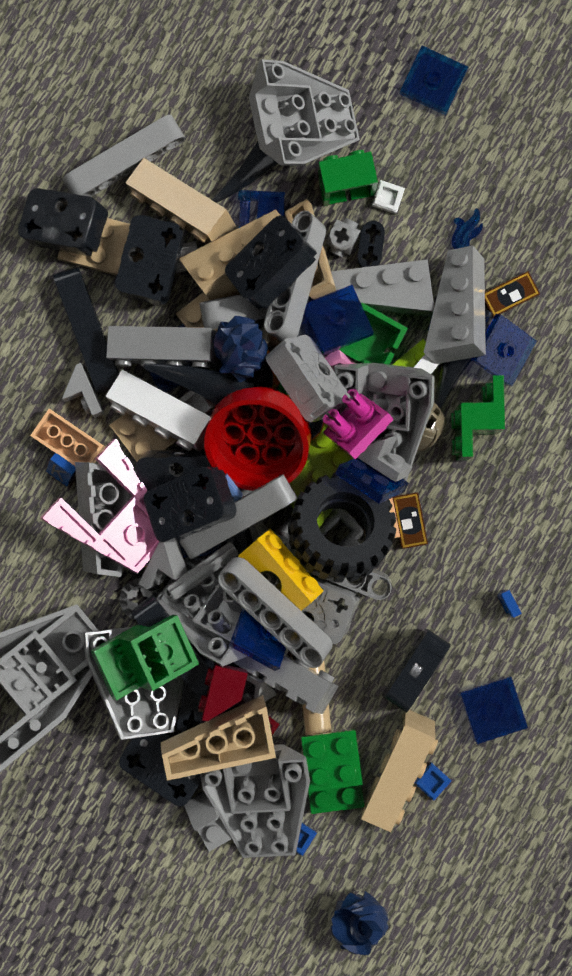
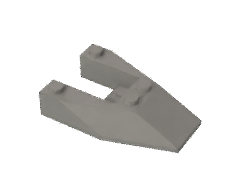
M78 605L0 632V685L25 714L21 720L0 736V773L66 718L92 677L86 662L83 633L98 631V629Z

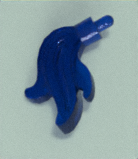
M476 208L473 216L466 222L461 218L454 219L453 222L457 227L451 240L453 249L470 246V241L481 233L483 223L477 227L480 220L479 209Z

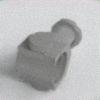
M345 217L343 221L336 220L326 241V244L331 246L329 251L340 257H343L345 253L350 255L354 248V243L357 242L361 233L360 230L356 229L358 223Z

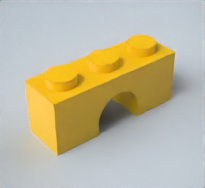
M271 528L238 556L248 561L260 573L271 571L276 574L282 585L280 592L301 611L324 591Z

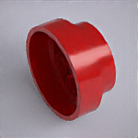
M269 387L245 388L229 394L217 404L211 414L205 432L204 447L212 467H218V470H223L237 487L254 491L283 474L288 483H290L301 473L308 458L311 429L309 422L301 415L295 403L284 393ZM243 405H248V406H250L252 409H245V408H243L242 406H243ZM230 426H236L239 429H232ZM256 426H262L266 430L258 429ZM288 426L291 427L293 430H286L283 427ZM248 446L253 448L254 450H248L245 447ZM271 447H277L280 450H274Z

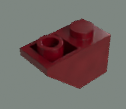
M215 662L213 669L208 668L204 683L209 685L207 696L201 695L198 712H202L203 721L211 720L242 700L248 675L246 669L229 665L222 667Z

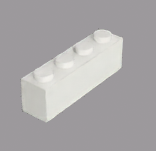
M124 370L120 372L105 396L112 403L111 408L121 415H125L127 412L133 416L132 420L143 427H146L147 424L155 428L154 432L165 439H168L170 436L178 440L176 443L187 451H191L193 448L201 452L204 447V437L210 416Z

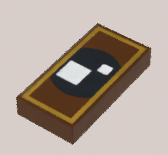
M529 271L485 292V305L488 311L493 313V319L539 296L540 292Z
M418 492L392 497L400 533L401 549L427 545L428 541Z

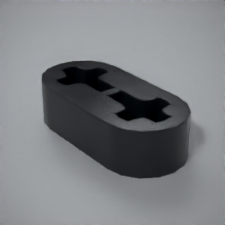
M368 221L362 227L357 258L360 268L380 265L385 229L378 221ZM371 227H375L376 232L380 233V235H376L374 244L369 243L370 235L365 232L370 231ZM368 248L373 249L372 256L377 259V261H372L371 265H367L366 260L362 259V257L367 256Z

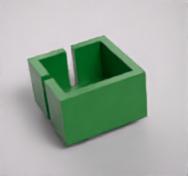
M356 150L349 153V156L340 158L338 155H331L319 162L318 181L324 206L347 202L345 190H350L352 201L375 196L378 180L371 151Z
M359 303L354 306L339 335L335 351L339 349L354 362H357V364L379 363L389 365L395 354L392 352L384 353L385 349L388 351L397 350L408 328L368 305Z

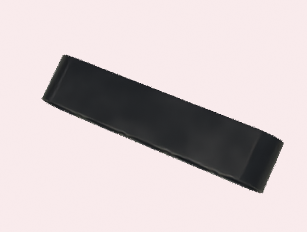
M78 266L54 274L53 278L96 392L100 394L110 390L119 372L115 362L106 358V337Z
M153 595L131 611L138 624L146 627H151L170 616ZM190 642L199 665L180 676L196 696L201 699V695L207 696L209 685L204 683L208 668H212Z

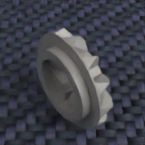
M141 578L129 581L122 588L119 598L122 611L130 619L134 620L135 618L132 616L131 611L138 606V603L129 601V599L138 596L139 588H141L143 596L148 598L151 595L157 598L161 593L157 585L149 589L142 587L139 584Z

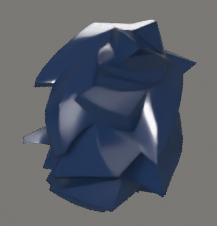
M234 316L229 322H220L214 338V351L216 357L223 364L219 373H232L241 383L247 378H253L254 373L265 364L268 346L265 339H262V331L258 329V324L254 323L255 320Z
M364 891L363 895H356L350 892L343 901L337 902L334 916L331 918L333 926L331 925L330 929L334 940L340 945V949L348 950L352 954L369 955L372 946L378 944L389 927L387 923L388 914L386 909L368 892Z

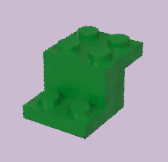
M493 375L485 383V386H482L481 401L486 403H460L455 408L454 413H451L450 427L455 429V437L451 439V455H456V461H467L473 457V435H497L505 430L504 375Z
M174 614L151 627L135 625L90 650L112 699L116 701L139 687L154 691L199 665L179 617Z
M351 729L301 736L303 754L306 756L310 777L308 792L311 814L364 807L356 730Z

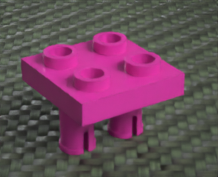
M350 389L347 393L352 399H349L345 394L342 397L343 403L348 407L341 414H339L337 409L329 410L328 413L333 420L326 414L324 415L323 422L328 427L323 433L351 457L356 459L394 419L384 409L363 394H359L356 389Z

